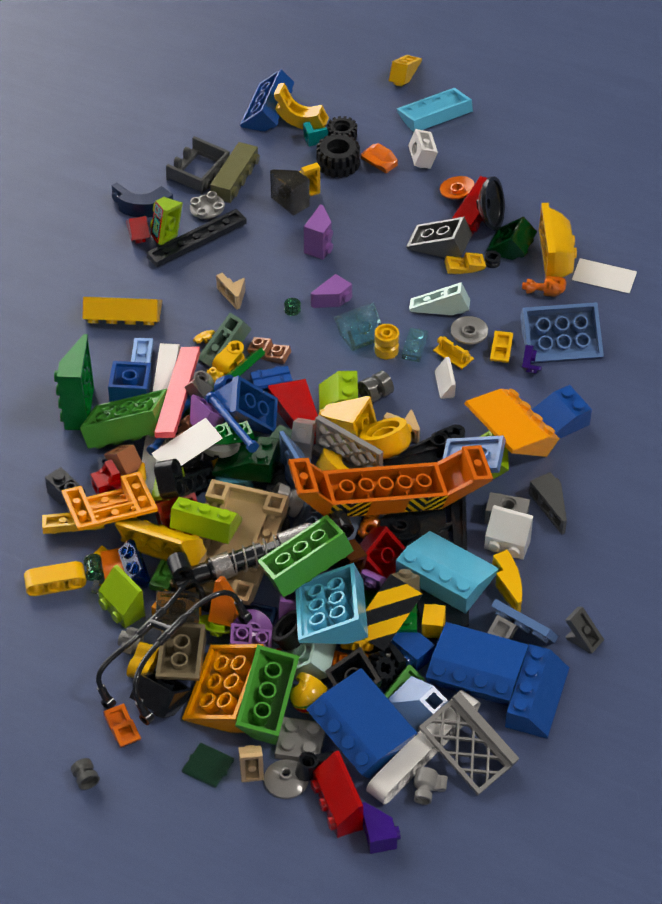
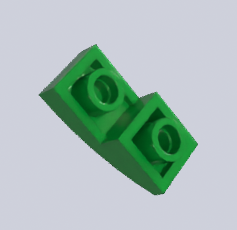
M248 421L238 423L251 439L255 438ZM227 422L214 427L223 438L215 444L228 445L243 442L234 430L228 426Z

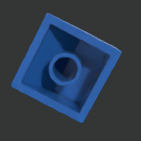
M113 361L108 384L109 402L150 393L151 363Z

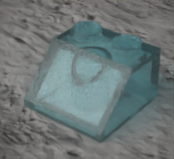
M375 303L365 304L334 316L340 335L352 351L375 343V329L382 325Z

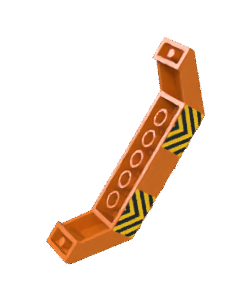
M481 445L463 446L461 450L432 463L322 471L310 463L309 458L289 459L288 461L298 497L323 516H330L338 510H344L348 517L443 509L493 480Z

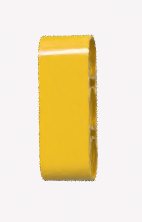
M73 561L32 568L25 571L26 593L30 596H40L84 587L86 585V576L83 563Z

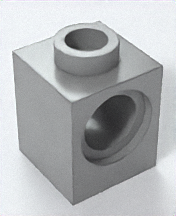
M497 615L487 633L512 640L518 627Z

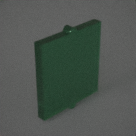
M200 743L194 753L189 755V760L183 767L182 772L216 788L222 778L227 776V771L234 762V758Z

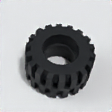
M331 134V136H325L317 144V163L320 166V172L324 173V175L331 176L332 178L348 177L349 174L353 175L359 169L360 145L355 138L349 137L346 134Z

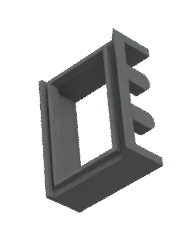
M194 136L192 138V149L185 147L183 150V159L176 156L174 166L166 165V180H175L203 194L206 189L210 188L212 181L230 156V151ZM198 154L216 162L202 178L183 171Z

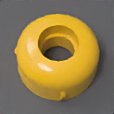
M387 418L364 428L359 437L382 450L383 459H388L401 454L409 447L412 441V427L410 424H407L404 418Z

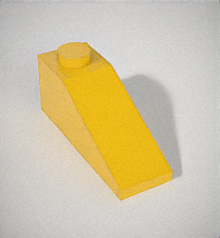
M405 55L392 61L389 81L394 82L393 84L396 86H403L409 83L422 62V58Z

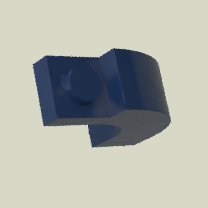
M117 182L111 185L112 198L118 203L119 211L132 217H153V205L156 200L162 197L173 200V194L162 186L147 194H135Z

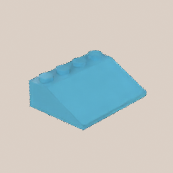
M431 531L408 545L396 559V572H399L401 569L411 570L412 573L420 576V589L465 614L500 570L498 567Z
M354 563L319 574L310 582L295 590L299 643L350 644L368 637L364 583Z

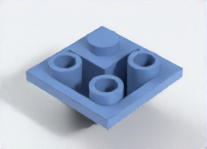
M413 676L388 698L417 732L419 731L418 727L449 702L433 685Z

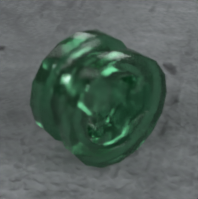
M297 298L285 300V313L289 316L298 315L301 312L300 300Z

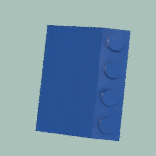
M446 622L426 674L427 683L457 692L464 690L471 696L509 706L529 645Z
M362 668L323 693L306 709L358 772L368 779L418 734Z

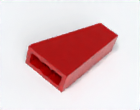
M306 379L268 386V393L278 398L277 412L290 429L293 427V421L297 418L315 420L318 416ZM315 432L314 444H316V432Z

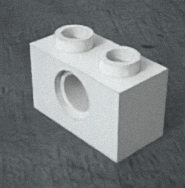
M415 129L408 145L414 166L431 169L438 154L432 133Z

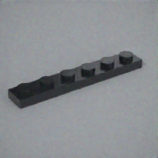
M237 209L232 210L148 251L147 258L156 267H159L247 224V219Z

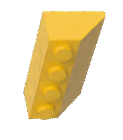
M83 297V319H88V323H99V320H106V324H117L118 320L125 321L127 325H136V321H143V325H154V322L160 321L162 300Z
M132 518L115 523L128 549L167 561L171 554L183 552L187 555L190 565L194 566L200 562L207 551L203 540L199 536L185 534L179 530H172L164 525H156L148 520Z

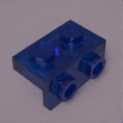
M129 539L118 550L124 571L138 586L147 588L151 580L142 553L137 550L135 541Z

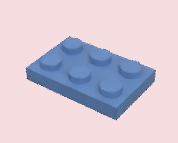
M504 435L449 438L446 441L443 459L461 450L463 446L481 445L491 473H499L506 440Z
M494 600L492 607L497 610L496 615L510 622L514 621L513 624L527 633L533 631L531 634L545 643H548V641L556 642L559 636L550 628L501 601Z

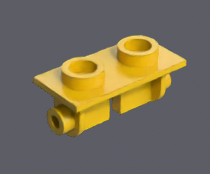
M445 336L438 338L437 343L439 345L433 349L441 357H449L451 363L460 369H463L474 360L468 350H464L458 345L454 346V343Z

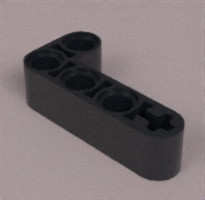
M177 459L158 461L154 465L158 491L164 500L184 497L207 488L211 480L216 478V476H212L213 468L211 467L192 470L183 474L180 462Z

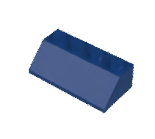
M282 69L258 84L240 123L242 128L265 132L278 125L280 116L275 110L278 102L274 98V92L278 84L285 83L291 94L295 83Z
M529 644L507 710L506 728L548 739L570 668L552 650Z

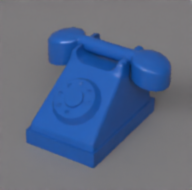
M228 374L215 381L214 393L217 395V399L237 423L248 421L253 431L269 435L274 432L277 421V397L263 391V389L240 376L234 377Z

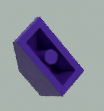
M363 802V828L370 854L397 849V840L401 839L399 826H394L391 816Z

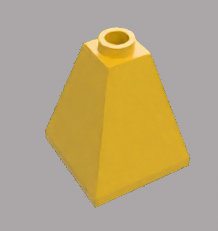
M369 396L329 404L319 412V415L357 437H359L364 428L377 422L371 397Z

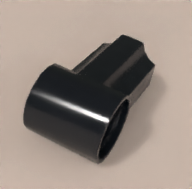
M335 750L319 754L312 752L301 753L295 770L297 778L302 781L312 780L313 771L333 754Z

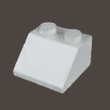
M494 505L485 535L484 549L497 553L508 550L512 558L524 560L531 541L533 516Z

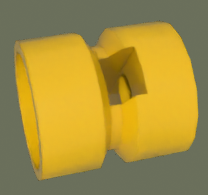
M382 324L375 329L374 352L377 357L387 360L398 355L399 330L396 326Z

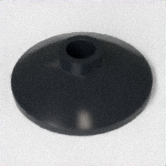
M408 512L386 514L380 521V527L387 526L398 540L412 539L421 530L419 519Z

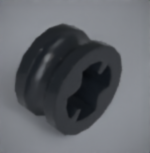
M488 251L485 253L484 261L487 267L497 268L500 266L501 254L499 252Z

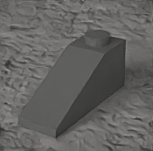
M549 472L530 481L529 495L562 535L565 533L567 523L562 485L560 480Z

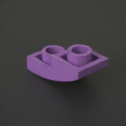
M363 569L361 572L363 583L377 591L380 590L387 578L368 569Z
M231 623L230 644H263L265 647L271 648V629L252 628L253 625Z

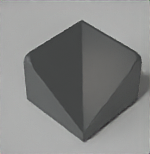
M195 377L184 387L190 396L194 394L201 398H204L207 393L214 390L211 385L198 377Z

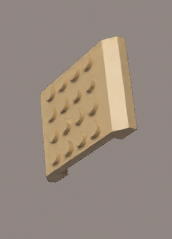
M212 479L205 495V504L238 513L242 517V522L229 544L200 537L207 551L199 563L205 562L207 558L226 551L231 553L232 549L234 551L242 549V545L244 547L251 546L252 542L263 545V538L266 543L274 541L273 534L276 537L285 520L289 497ZM258 565L257 569L251 567L248 568L247 572L240 571L237 573V576L226 579L239 599H242L243 604L250 605L254 601L264 571ZM171 579V580H170V585H171V587L174 588V585H173V582H172V579ZM209 582L200 586L204 588L208 596L213 593L215 583ZM192 588L186 591L196 593V588Z

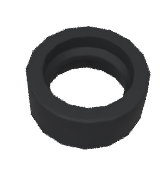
M292 610L282 616L272 631V640L285 651L296 649L302 644L298 641L296 610Z

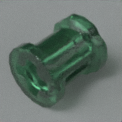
M89 554L83 559L87 570L85 577L89 581H98L104 576L100 565L102 562L101 556L98 554Z

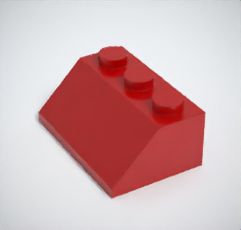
M338 750L313 771V780L311 781L313 792L319 794L320 808L322 812H326L328 815L327 823L329 829L335 831L337 838L363 830V804Z

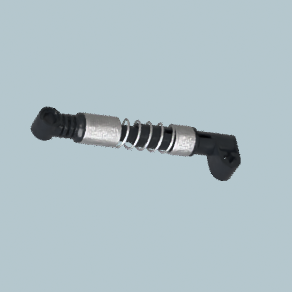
M344 510L335 511L329 516L345 533L347 538L353 534L354 527ZM304 523L281 533L279 532L276 534V537L273 534L274 541L266 543L263 538V545L260 543L255 544L254 542L248 547L242 545V549L236 551L232 549L231 553L226 551L207 558L205 562L194 566L190 565L185 553H173L168 557L167 565L174 588L177 591L189 579H195L200 585L209 582L215 583L220 576L229 579V577L237 576V573L240 571L247 572L248 568L254 567L257 569L259 565L257 560L313 523ZM190 584L184 591L195 588V586Z

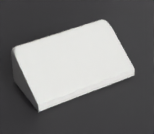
M446 357L435 370L441 399L454 398L456 388L451 361L449 357Z

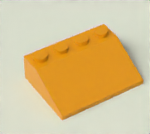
M500 388L467 400L464 403L494 436L504 435L506 440L505 447L512 454L547 457L560 439L555 434V430L542 421L543 418L539 414L534 413L530 409L531 406L527 402L522 401L519 398V393L513 389Z
M257 644L210 645L203 662L200 680L196 681L182 719L184 721L230 733H244L235 725Z

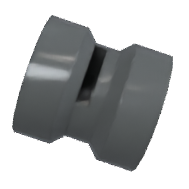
M89 758L80 759L71 766V772L77 778L76 781L81 790L93 788L100 780L98 773L93 770L94 765Z

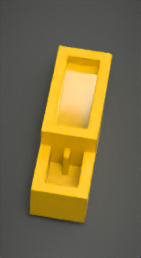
M508 550L493 555L492 565L500 569L496 573L495 586L509 606L521 612L522 584L520 574Z

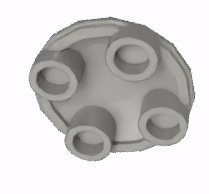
M209 191L205 195L193 197L190 200L191 213L200 219L214 218L220 215L225 207L224 200L217 196L215 191Z

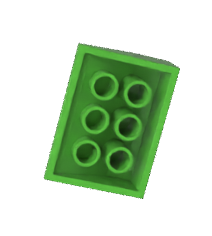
M167 389L96 405L80 427L87 448L95 447V449H100L111 443L118 445L124 442V440L131 439L135 441L142 438V436H155V428Z

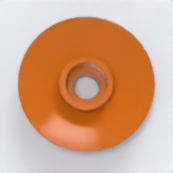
M466 176L451 177L441 184L440 193L448 199H461L468 195L475 183Z

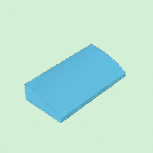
M452 88L399 107L397 112L404 123L414 132L415 129L424 130L473 112L472 99L456 88Z

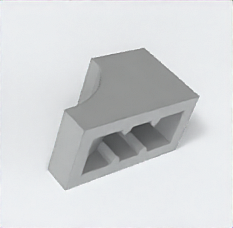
M297 418L293 421L291 440L302 450L305 457H309L311 460L316 432L315 420Z

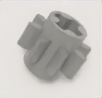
M130 627L126 631L122 630L118 638V645H124L135 635L138 629ZM144 636L127 648L124 653H135L139 642L144 641Z

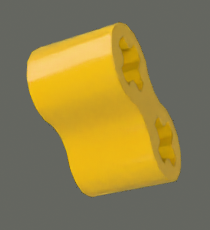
M139 642L135 654L128 664L127 677L134 678L139 663L153 646L152 644ZM159 647L149 658L141 674L154 671L158 661Z

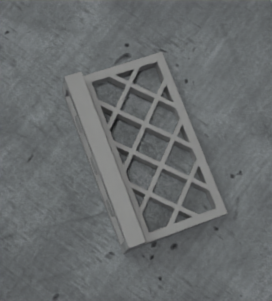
M321 415L315 418L316 445L313 447V455L319 458L323 448L341 454L342 462L349 469L383 466L382 450Z
M460 691L418 727L477 795L481 794L508 769H511L520 759ZM450 707L457 713V721L444 720V713ZM431 723L441 724L440 735L431 734L426 727ZM444 724L456 725V736L443 735ZM468 726L472 730L471 738L459 737V727ZM443 739L456 741L455 752L446 751L443 748ZM459 741L471 742V753L458 752ZM475 742L483 743L487 747L486 755L474 754ZM458 756L470 757V769L461 768L458 765ZM474 758L486 759V770L473 769ZM489 760H498L504 767L500 771H489ZM473 773L485 774V783L480 788L473 782Z

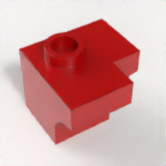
M112 459L105 461L104 466L99 471L90 474L92 488L96 495L122 489L121 474Z

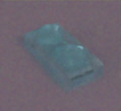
M410 328L402 351V359L415 362L421 361L428 338L427 330Z

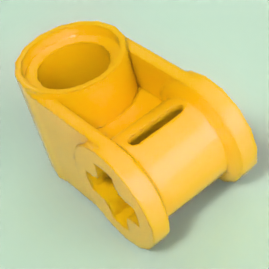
M238 340L229 342L216 355L212 362V367L224 372L225 375L245 359L242 353L244 351L243 343Z

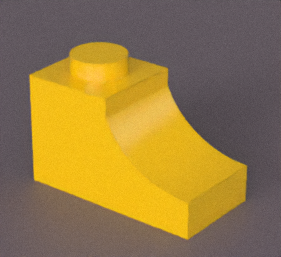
M318 163L301 167V171L295 172L296 187L304 198L320 193V166Z

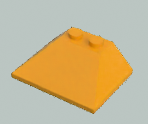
M141 472L121 476L122 489L86 497L82 486L61 490L77 530L81 531L158 512V508Z

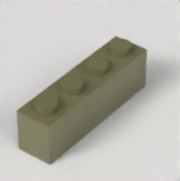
M238 142L212 181L211 191H215L217 196H220L225 202L231 203L233 198L237 197L241 186H244L248 175H251L255 164L257 165L259 162L258 147Z

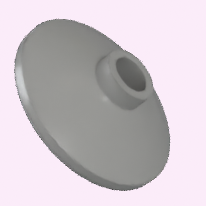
M464 316L452 323L451 334L460 343L468 345L477 344L486 339L488 326L480 318Z
M283 759L274 762L267 768L264 774V784L270 794L281 799H292L301 795L306 790L309 781H302L295 775L297 761Z

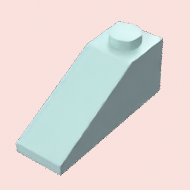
M461 282L411 298L409 310L416 313L440 315L462 314L469 310L470 298Z

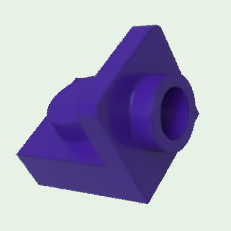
M531 345L525 346L522 367L526 368L525 372L537 374V370H542V367L531 365L532 361L535 362L537 350H534V346Z

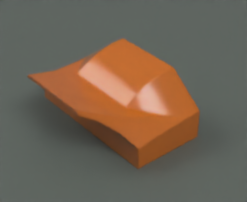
M379 143L372 144L361 153V159L384 173H388L398 165V160L393 152Z

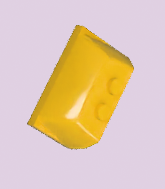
M541 203L539 236L545 278L546 276L565 277L573 273L574 260L577 258V248H574L575 236L572 235L570 221L562 213L550 208L549 203Z

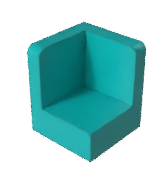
M310 122L303 123V137L309 147L317 145L321 139L328 136V129L326 127L314 130Z

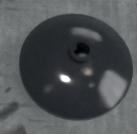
M495 176L486 179L477 200V209L485 225L492 231L500 229L505 213L503 188L501 182Z

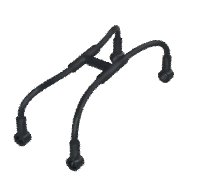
M195 579L185 581L165 606L158 609L135 632V635L111 654L98 669L96 684L102 698L101 704L104 708L108 710L116 705L115 699L110 696L105 685L102 684L101 678L106 667L139 638H142L150 629L155 628L164 631L139 663L133 679V694L136 701L135 705L140 713L139 719L145 725H149L155 717L147 709L143 699L140 698L138 690L141 672L149 658L159 646L165 644L185 624L188 617L201 607L203 611L208 612L211 600L224 595L232 597L239 613L237 615L238 620L242 624H248L252 619V615L246 610L242 599H239L234 592L229 590L217 591L207 596L204 588L200 586L198 581ZM190 584H193L200 601L185 614H181L171 625L161 622V618L167 614V610Z

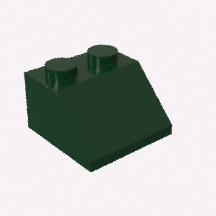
M523 216L500 227L486 251H497L501 254V257L510 260L518 257L522 258L528 253V248L534 242L537 231Z

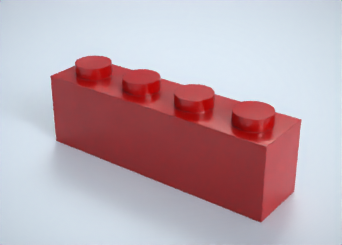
M483 176L479 177L452 217V219L465 217L472 235L478 231L480 223L483 221L477 209L479 192L487 179Z

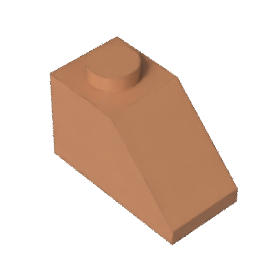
M134 444L120 445L104 454L107 460L112 459L121 475L137 472L142 463Z

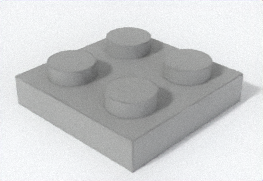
M284 717L275 751V759H291L298 762L299 756L303 752L321 753L326 732L316 721Z

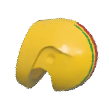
M300 672L295 677L299 684L291 688L290 700L297 711L310 714L306 709L327 691V687L316 677Z

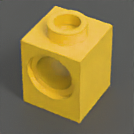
M424 604L422 617L423 636L426 638H440L446 620V606Z

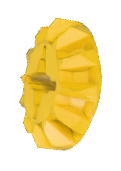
M367 640L340 644L342 649L356 650L359 647H362L364 651L374 649V645Z

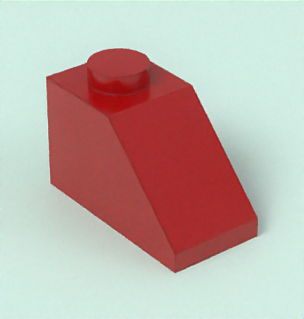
M146 216L126 220L131 241H136V244L144 243L147 238H150Z

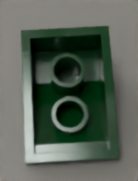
M255 437L252 440L258 443L259 448L253 453H250L246 449L245 443L241 442L238 452L226 458L218 457L212 476L271 483L280 459L279 438Z

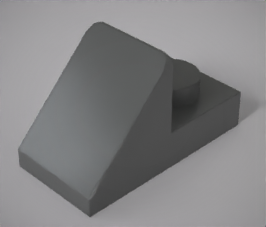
M583 606L577 607L565 620L571 629L566 639L586 652L593 653L604 641V638Z

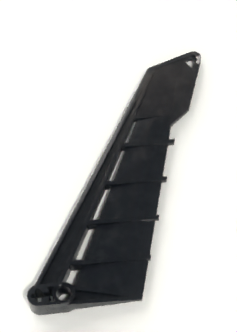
M454 424L434 432L431 437L408 447L401 454L383 459L384 466L438 462L437 458L443 457L447 439L465 438V428ZM466 496L449 505L451 522L449 523L446 522L445 508L408 512L419 519L421 530L417 536L409 539L407 546L429 531L449 541L448 531L452 530L453 544L467 551ZM422 590L421 593L423 595L417 602L421 624L424 604H438L446 606L445 623L448 622L463 627L469 626V610L465 614Z

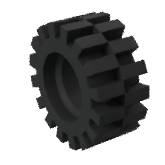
M338 116V119L334 117L333 121L330 119L329 123H327L328 136H331V134H346L357 140V123L349 117L347 119V116H344V118Z

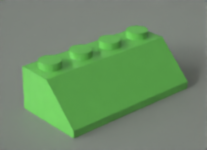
M325 515L257 560V562L284 598L305 583L310 582L323 571L328 570L341 559L346 558L354 550L345 533L328 515Z
M257 644L235 725L237 728L255 740L276 745L300 656Z

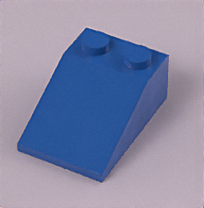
M571 385L554 391L532 409L534 413L539 414L543 418L542 421L555 430V434L559 438L589 426L591 421L592 409Z

